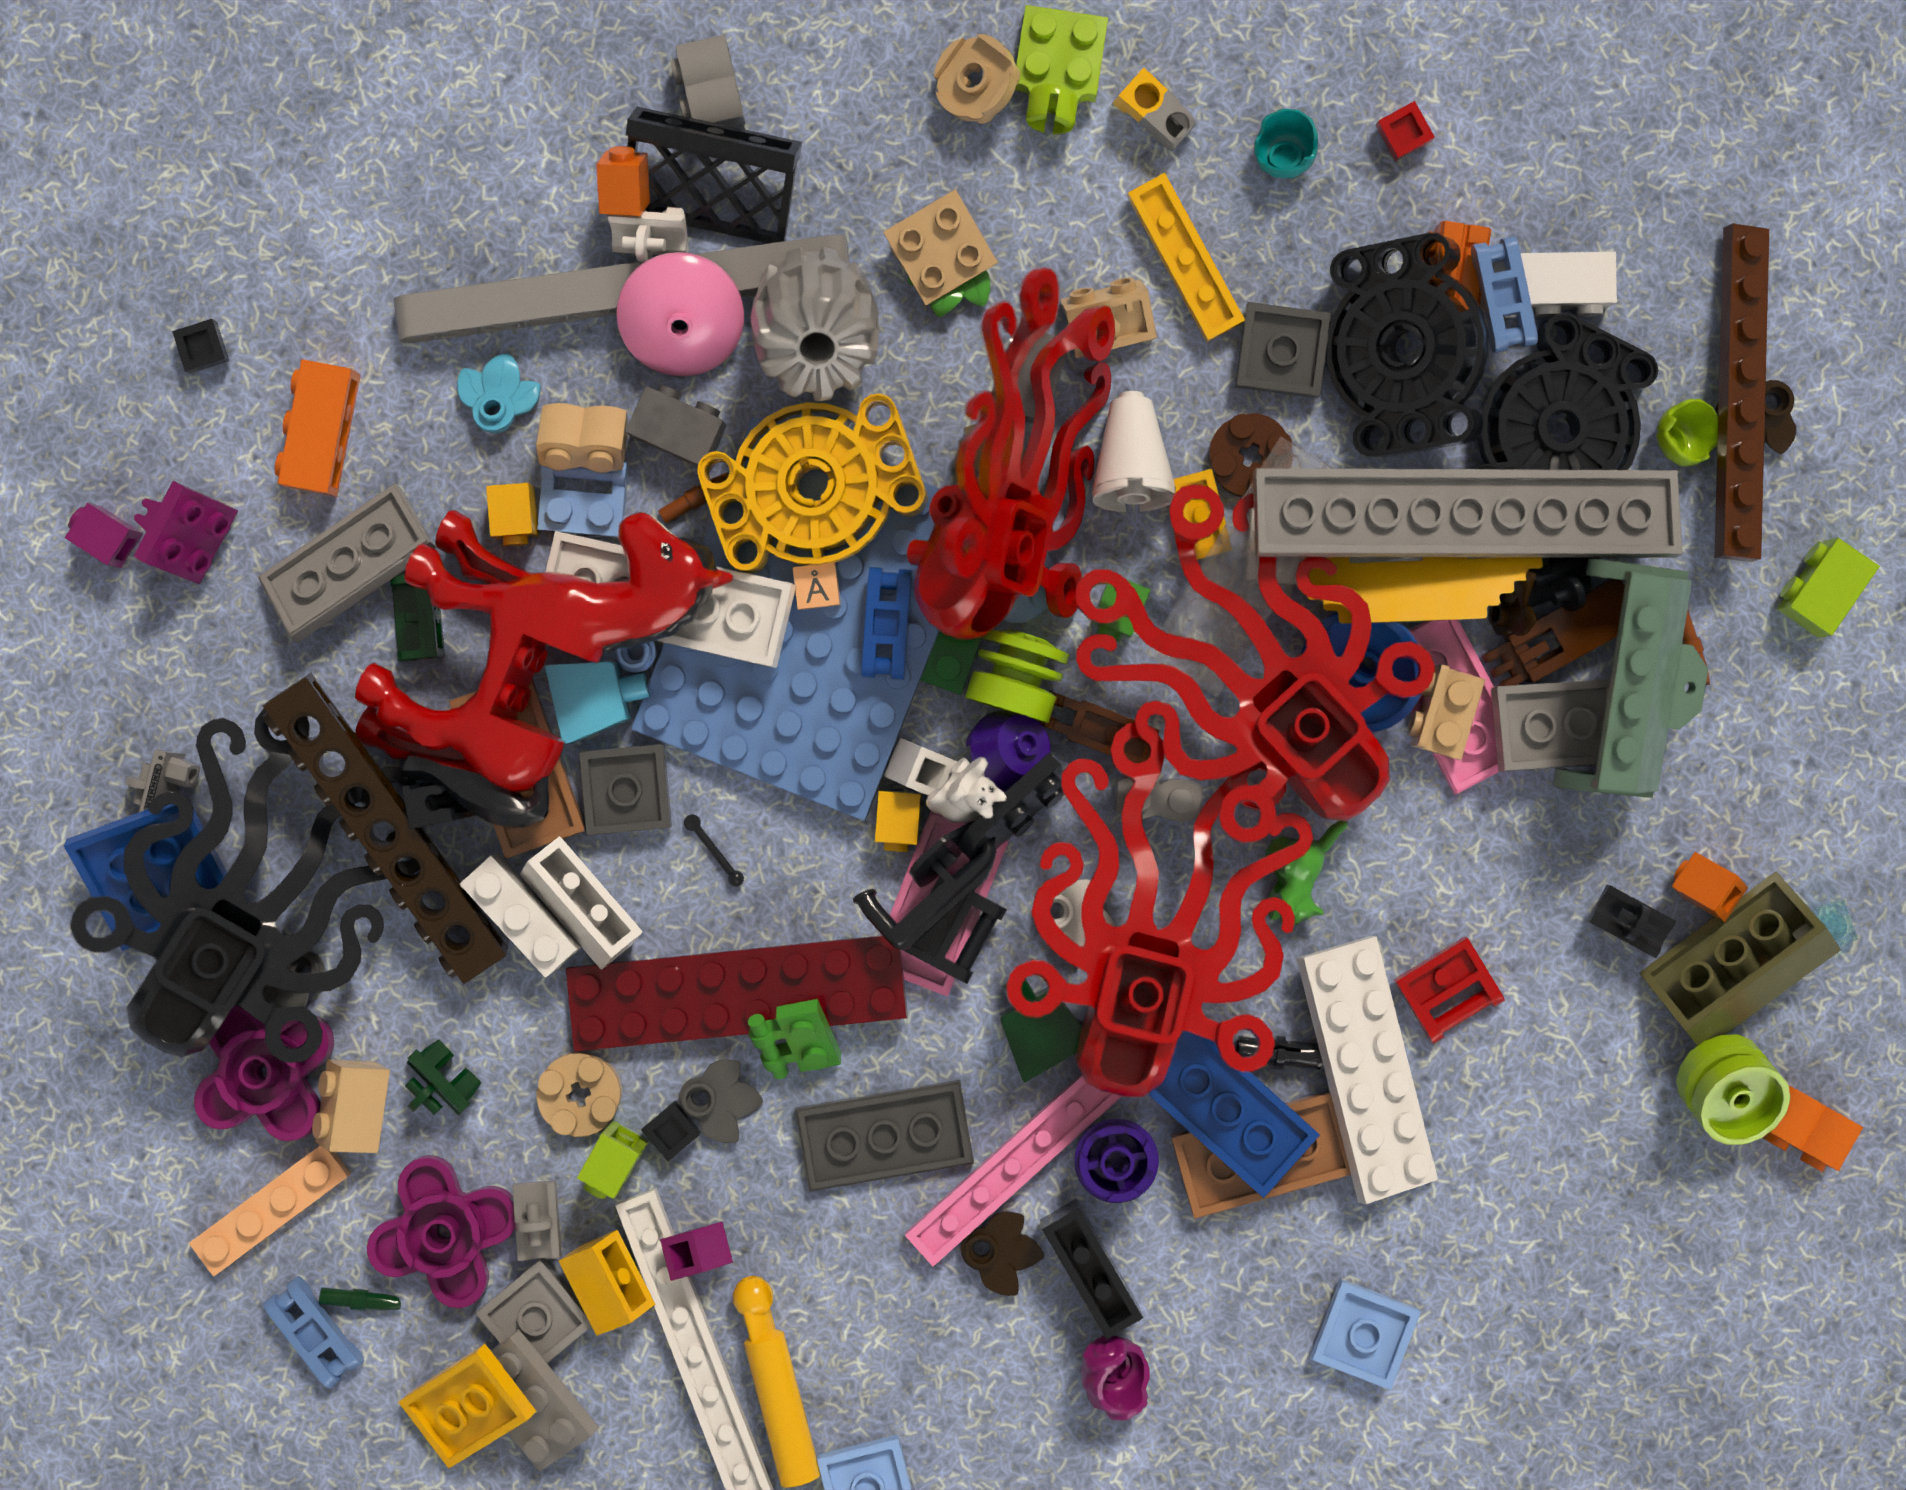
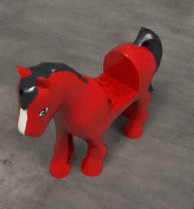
M451 510L440 523L436 533L435 545L437 549L447 554L455 555L463 576L470 580H479L487 584H471L455 578L445 570L439 552L426 544L418 545L410 555L405 568L404 579L408 585L427 590L431 604L442 610H478L490 615L491 634L487 664L478 689L461 707L450 710H434L414 702L397 687L392 671L372 663L361 674L356 686L355 699L367 706L357 723L355 734L363 745L378 748L392 759L406 760L402 769L403 778L410 781L423 780L445 787L446 792L462 807L487 822L509 829L523 828L543 821L549 812L548 776L557 765L566 742L516 717L518 712H522L526 708L530 700L531 689H529V685L534 673H539L545 664L548 654L545 649L546 644L583 659L599 663L604 653H610L617 648H631L640 644L654 642L661 638L671 637L680 631L684 625L695 620L698 617L700 608L711 596L712 589L730 583L733 580V575L716 568L713 553L709 547L688 538L675 536L654 516L644 512L631 514L619 524L618 540L628 561L629 581L595 583L571 574L550 571L533 573L516 567L486 550L478 542L471 519L456 510ZM534 789L533 795L530 798H525L520 793Z

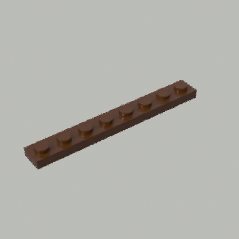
M1732 223L1723 228L1714 558L1753 562L1761 560L1770 229Z

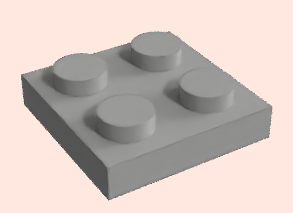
M540 1258L476 1312L477 1317L499 1343L517 1330H520L546 1363L551 1361L591 1327L577 1297L544 1258Z

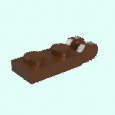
M1052 691L1049 692L1056 696L1055 706L1077 711L1070 727L1060 723L1058 719L1050 717L1049 723L1038 721L1043 727L1067 735L1066 739L1109 756H1111L1110 748L1115 733L1125 725L1135 723L1134 719L1085 700L1079 702ZM1154 728V729L1156 730V732L1159 734L1160 730L1157 729V728ZM1129 739L1124 745L1123 752L1128 760L1133 763L1146 761L1150 756V748L1141 739Z

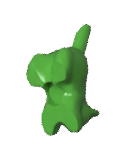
M1338 821L1329 826L1319 840L1312 841L1310 849L1304 856L1273 872L1278 880L1268 898L1277 897L1291 906L1295 917L1294 925H1298L1313 916L1324 914V911L1315 905L1311 893L1314 882L1322 870L1325 853L1347 828V821ZM1277 837L1269 844L1265 857L1295 844L1299 838ZM1270 911L1268 913L1270 919L1278 920L1280 918L1282 923V916L1279 912Z

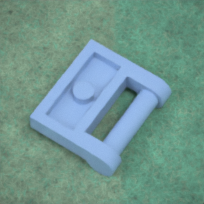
M624 462L622 470L607 473H597L583 467L557 471L541 465L542 481L537 530L618 538L619 524L625 518L629 472L628 462ZM557 477L612 482V494L556 489Z

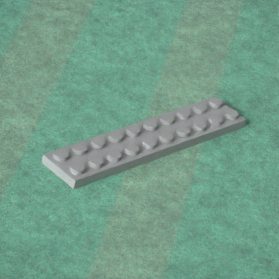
M1256 468L1253 472L1255 557L1676 558L1682 554L1678 470Z

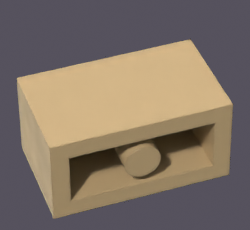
M327 1059L326 1070L321 1073L318 1084L319 1094L322 1097L320 1112L315 1115L312 1125L313 1136L316 1139L315 1143L329 1152L378 1153L390 1069L372 1061Z

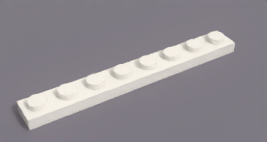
M657 1188L617 1202L615 1207L645 1284L655 1302V1310L725 1490H774L692 1278L688 1276L670 1281L660 1239L675 1234Z

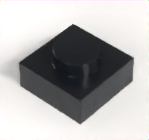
M209 319L172 331L185 372L191 374L230 361L216 320Z
M673 1101L641 1129L667 1161H670L702 1133L688 1115L683 1112L676 1101Z

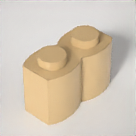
M566 403L543 405L536 443L539 464L557 471L583 467L597 473L622 470L628 434L625 432L628 426L627 411L613 406L582 408Z

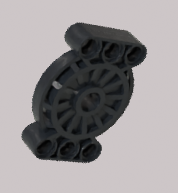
M1424 233L1347 249L1339 252L1330 264L1332 280L1338 286L1349 290V292L1340 301L1330 321L1326 363L1331 381L1340 397L1357 414L1365 418L1356 426L1353 432V444L1360 454L1368 457H1390L1467 444L1476 440L1483 430L1481 414L1477 409L1464 403L1473 394L1484 374L1489 354L1488 329L1483 311L1473 294L1457 279L1449 276L1460 261L1461 252L1458 244L1453 239L1439 233ZM1442 243L1445 248V255L1438 264L1432 265L1428 258L1429 251L1435 244ZM1399 251L1403 257V264L1397 272L1391 274L1387 267V261L1393 253ZM1359 260L1362 266L1361 274L1356 280L1350 282L1347 277L1348 266L1353 261ZM1456 291L1463 297L1470 310L1466 311L1464 305L1454 297ZM1473 323H1475L1476 330H1477V348H1476V333H1475V330H1474ZM1411 331L1417 339L1422 340L1423 346L1417 347L1415 355L1407 361L1408 364H1405L1397 357L1396 343L1404 333ZM1345 383H1347L1349 388L1359 397L1358 400L1352 396L1350 390L1348 389ZM1457 392H1459V394L1453 399L1452 397H1453ZM1463 412L1467 417L1468 427L1463 434L1457 436L1452 431L1451 421L1457 413ZM1420 419L1425 424L1426 434L1420 442L1416 443L1411 439L1410 428L1415 421ZM1380 427L1384 433V442L1379 449L1375 450L1370 445L1369 436L1374 428Z
M1558 313L1541 324L1537 330L1538 340L1536 345L1540 351H1536L1510 365L1495 379L1486 392L1479 410L1483 419V430L1477 438L1484 465H1480L1475 469L1629 470L1633 464L1640 442L1641 429L1638 405L1633 394L1650 386L1656 380L1658 364L1655 358L1648 352L1572 314ZM1556 325L1564 329L1567 334L1565 345H1560L1553 341L1550 334L1552 326ZM1594 344L1602 349L1604 352L1602 364L1595 363L1590 359L1588 355L1589 345ZM1529 363V371L1517 379L1509 376L1519 367ZM1628 363L1639 367L1641 371L1639 383L1632 382L1627 377L1626 366ZM1501 388L1503 393L1497 400L1494 409H1490L1496 392ZM1567 414L1565 420L1570 427V435L1573 436L1570 441L1560 443L1550 437L1547 432V422L1551 415ZM1488 422H1490L1489 437H1490L1491 446H1490V443H1489V438H1488V433H1487ZM1624 449H1626L1622 462L1618 469H1616L1615 466L1622 457Z

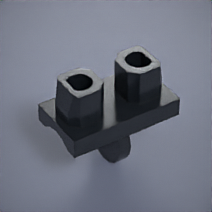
M1550 557L1548 561L1551 564L1550 566L1546 567L1543 564L1541 568L1529 569L1528 571L1535 572L1537 576L1530 592L1528 606L1532 608L1551 601L1553 605L1561 603L1566 610L1571 612L1583 608L1586 601L1585 594L1592 591L1590 584L1591 576L1586 575L1588 558H1600Z
M1611 885L1605 886L1587 922L1654 958L1658 957L1667 935L1677 922Z

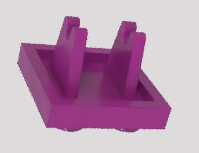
M172 481L162 502L147 498L142 500V506L147 508V514L141 515L137 513L134 516V520L146 533L133 557L145 564L200 585L225 535L229 532L238 510L194 489Z

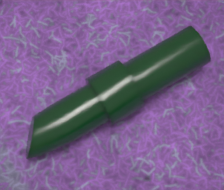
M322 1287L319 1295V1304L350 1307L351 1310L366 1311V1309L386 1311L400 1310L401 1302L397 1296L373 1293L365 1289L354 1288L353 1290Z

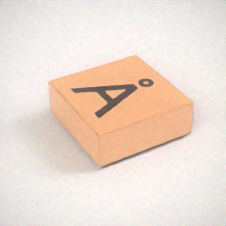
M835 562L823 565L793 567L798 610L841 605Z

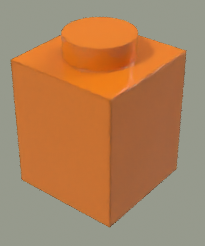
M629 146L612 147L609 151H605L596 164L599 214L641 216L650 203L648 153L635 152V149Z
M1697 852L1693 853L1689 861L1685 860L1680 864L1674 875V883L1671 886L1681 898L1724 923L1748 889L1738 875Z

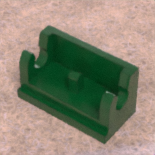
M396 575L390 580V586L392 587L398 649L397 661L445 658L441 609L431 604L427 590L408 585L404 575Z

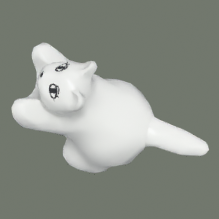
M963 757L952 767L950 779L928 796L926 805L930 811L941 814L952 823H969L976 820L980 815L990 819L993 816V802L1005 801L1007 797L990 779L985 778L984 771L988 766L986 759L979 757L970 764L968 759Z

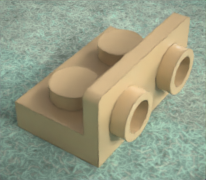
M1132 277L1120 278L1112 281L1110 287L1095 291L1090 287L1080 288L1070 292V297L1060 300L1066 316L1067 326L1084 309L1105 305L1110 307L1115 321V338L1112 349L1157 338L1149 293L1141 280H1135ZM1073 349L1075 358L1084 357L1081 350Z
M1443 664L1435 665L1433 680L1428 689L1421 694L1424 696L1420 712L1414 711L1409 722L1407 734L1412 736L1410 746L1456 760H1462L1485 679L1450 669L1449 666Z

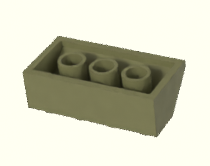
M1776 871L1742 896L1725 923L1716 917L1712 918L1639 972V974L1698 1046L1705 1040L1719 1035H1726L1838 953L1841 948L1828 928Z

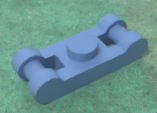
M1515 236L1502 238L1499 244L1490 246L1486 242L1472 245L1471 258L1477 272L1492 352L1507 351L1508 346L1521 344L1522 347L1536 345L1538 340L1537 329L1517 238ZM1503 260L1507 271L1494 273L1492 262ZM1516 314L1517 327L1506 329L1503 317Z
M297 1276L287 1284L285 1292L281 1295L274 1294L263 1303V1306L269 1317L318 1380L326 1388H331L341 1380V1374L346 1370H355L364 1363V1357L359 1349L349 1342L321 1304H319L306 1281L302 1277ZM297 1303L304 1314L295 1320L289 1309ZM329 1347L337 1355L331 1362L322 1355Z

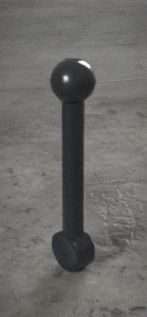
M694 814L688 815L684 819L685 828L694 831L727 873L729 884L734 887L742 885L744 882L743 873L733 869L702 829L700 818Z

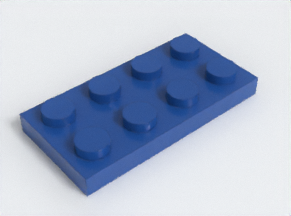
M1182 1031L1177 1039L1164 1081L1160 1086L1148 1093L1150 1097L1263 1198L1320 1136L1315 1129L1251 1072H1240L1227 1066L1219 1057L1214 1041L1188 1031Z

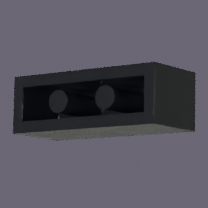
M1077 1199L1040 1219L1042 1231L1106 1339L1143 1319L1140 1306Z

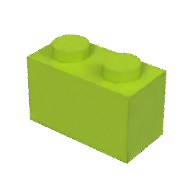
M1839 537L1825 540L1823 543L1818 541L1814 544L1804 558L1807 566L1799 577H1792L1780 593L1783 601L1777 610L1817 638L1834 634L1880 567Z
M613 1120L600 1135L577 1179L584 1182L583 1188L593 1196L600 1199H605L606 1196L615 1199L626 1184L649 1140Z

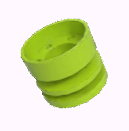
M1011 629L992 630L984 635L983 640L1000 646L998 653L980 649L978 653L980 658L994 664L992 673L973 671L965 698L1000 710L1022 714L1037 721L1049 723L1056 696L1040 688L1042 680L1062 681L1063 674L1046 668L1048 661L1066 665L1070 654L1059 650L1045 639Z

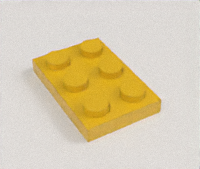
M483 1344L413 1389L398 1402L448 1469L528 1421L536 1412L535 1408L486 1344Z

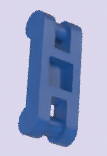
M869 567L861 667L862 677L875 678L876 674L891 675V679H905L913 571L910 569H899L898 573L883 572L881 567ZM882 589L897 590L896 602L881 601ZM877 644L893 645L892 658L877 657Z

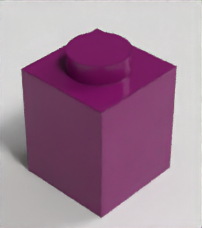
M87 502L84 507L77 509L71 516L68 523L70 530L64 538L104 564L121 568L143 533L102 506Z
M723 1221L660 1239L670 1281L733 1263Z

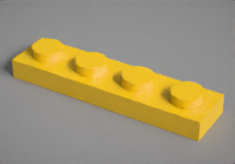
M1163 173L1128 192V200L1206 343L1244 323L1245 319L1167 175Z

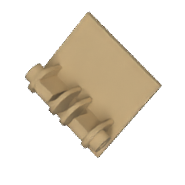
M956 189L883 231L893 255L900 261L925 306L998 264Z

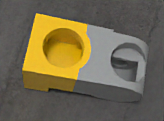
M1144 67L1112 102L1124 114L1127 112L1158 142L1170 150H1174L1196 125V120L1191 113Z

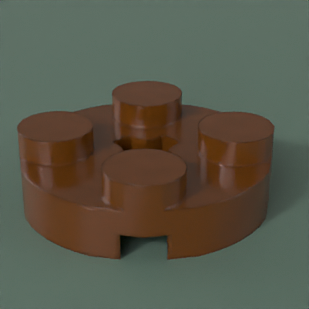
M1257 413L1238 414L1222 424L1210 442L1208 459L1214 478L1225 491L1232 495L1243 498L1248 494H1253V472L1256 468H1291L1293 462L1292 439L1278 422L1268 416ZM1251 445H1255L1258 447L1257 454L1262 457L1260 464L1253 462L1250 467L1242 464L1244 457L1239 454L1241 447L1248 449Z

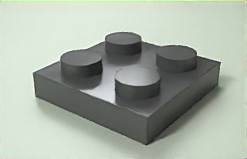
M1247 302L1235 388L1318 399L1321 394L1331 313Z
M665 744L579 752L586 835L672 827Z

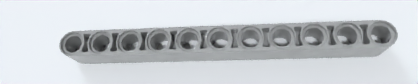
M826 235L695 254L711 260L727 272L736 284L741 297L756 295L760 276L768 265L771 264L776 267L786 259V252L799 247L804 252L820 251L822 247L837 250L839 259L850 265L847 239L844 235ZM642 262L397 296L393 300L399 342L418 343L617 315V304L621 289L630 274Z

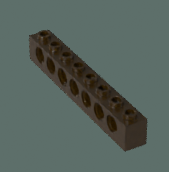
M309 673L262 705L267 712L263 715L267 726L276 736L283 734L292 747L288 750L289 755L296 766L303 772L307 769L317 781L314 789L320 799L328 807L333 804L343 818L339 820L342 829L352 841L359 839L368 852L364 857L370 868L378 876L383 873L393 886L389 889V892L396 904L402 910L409 908L417 919L414 927L423 941L427 944L433 942L442 954L438 959L446 973L451 978L458 976L461 982L465 984L506 957L508 946L478 904L461 887V880L423 827L410 829L405 802L314 675ZM310 716L314 718L320 727L319 734L315 737L303 735L298 729L300 717ZM330 751L339 753L345 760L344 770L339 772L328 770L323 763V755ZM352 787L364 788L370 795V804L362 807L354 805L349 800L348 790ZM378 822L391 824L395 829V838L389 841L378 839L373 832V825ZM406 856L413 857L419 862L421 870L415 875H406L400 871L398 860ZM429 891L439 892L445 899V905L439 909H431L424 904L422 895ZM455 925L463 926L468 930L470 938L465 942L456 943L448 937L447 929Z

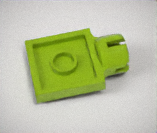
M1025 5L1016 63L1020 71V80L1015 90L1022 91L1028 96L1026 122L1033 130L1044 133L1047 113L1055 114L1052 135L1066 134L1075 125L1077 107L1080 102H1096L1108 17Z

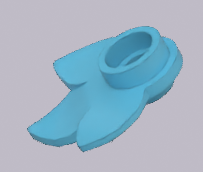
M508 353L492 358L485 365L482 373L473 369L463 368L457 381L460 400L472 409L473 418L477 426L489 433H500L507 430L513 423L515 416L530 412L538 403L541 392V385L539 383L521 381L518 364ZM494 406L500 407V411L497 414H486L489 408Z

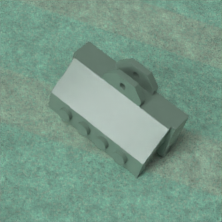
M1588 558L1586 575L1626 580L1596 773L1555 768L1554 786L1579 791L1653 798V792L1659 790L1668 728L1680 730L1702 711L1708 667L1695 647L1682 644L1692 580H1688L1689 571ZM1686 683L1689 684V688H1688L1687 692H1685V689H1684Z

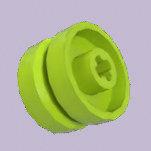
M1719 1035L1703 1041L1688 1053L1679 1067L1676 1079L1680 1098L1691 1110L1704 1130L1713 1140L1726 1145H1744L1763 1138L1781 1122L1787 1113L1791 1099L1786 1080L1753 1040L1741 1035Z

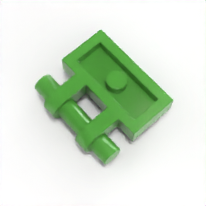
M818 999L778 1006L776 1008V1019L765 1020L761 1014H754L748 1019L750 1027L749 1037L753 1045L762 1052L760 1059L764 1068L771 1072L776 1079H783L788 1075L787 1063L796 1062L801 1072L841 1065V1050ZM785 1038V1043L776 1044V1040Z

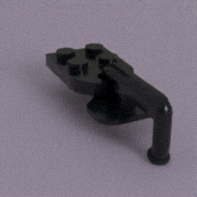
M1049 752L1004 793L1007 797L1005 801L993 803V816L990 819L980 815L976 820L941 837L922 854L909 870V874L919 887H924L938 876L944 882L899 923L880 905L875 897L877 893L875 889L865 890L857 894L853 898V903L858 904L865 917L894 948L905 950L914 946L988 878L997 848L1013 834L1019 837L1025 833L1035 821L1032 817L1044 806L1049 809L1062 799L1065 794L1061 785L1063 772L1061 764ZM963 852L970 861L956 874L951 876L947 870L957 862L958 857Z

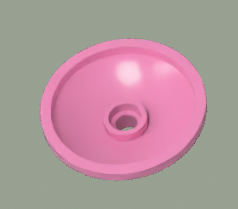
M674 252L651 258L630 274L619 295L617 324L626 347L642 364L654 371L670 376H694L719 366L734 351L743 331L744 307L736 284L720 266L699 255ZM676 320H683L688 326L684 330H676L672 323Z

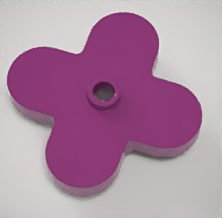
M234 1006L209 1042L220 1061L218 1069L207 1076L199 1084L195 1092L194 1107L200 1120L214 1129H228L237 1127L256 1115L266 1131L276 1139L293 1141L309 1136L312 1133L313 1119L320 1112L321 1103L307 1078L325 1064L333 1052L334 1035L328 1023L321 1017L316 1016L323 1030L322 1042L319 1048L306 1061L288 1063L280 1061L270 1053L265 1042V1024L240 1006ZM289 1021L283 1025L280 1039L285 1046L297 1048L306 1040L307 1032L304 1025L300 1022ZM264 1065H266L267 1068L266 1078L262 1074V1068Z
M434 1155L418 1157L402 1170L398 1179V1193L404 1208V1214L384 1221L371 1233L367 1243L368 1259L379 1273L389 1277H402L417 1271L425 1273L432 1293L438 1301L448 1307L464 1308L475 1303L483 1295L489 1283V1270L483 1249L505 1241L515 1231L513 1195L506 1189L498 1186H485L465 1193L461 1190L456 1172L449 1162ZM439 1224L445 1225L450 1230L451 1236H442L438 1229Z

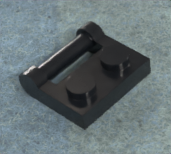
M938 877L930 893L944 882L940 877ZM973 891L914 946L903 951L968 984L974 973L971 971L974 962L997 919L1002 921L1007 909ZM971 906H974L981 910L982 913L958 959L954 962L946 958L945 955Z

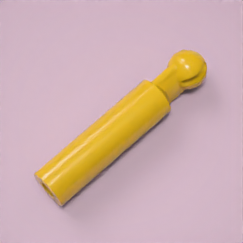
M749 1276L741 1279L735 1286L733 1304L737 1311L744 1316L749 1337L743 1344L780 1485L783 1488L797 1487L812 1482L821 1476L785 1334L784 1331L775 1328L770 1307L773 1303V1290L762 1277Z

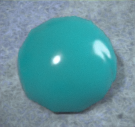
M1280 109L1267 115L1262 120L1260 131L1254 140V155L1256 156L1257 164L1262 171L1274 178H1296L1312 166L1318 153V132L1311 117L1296 109Z

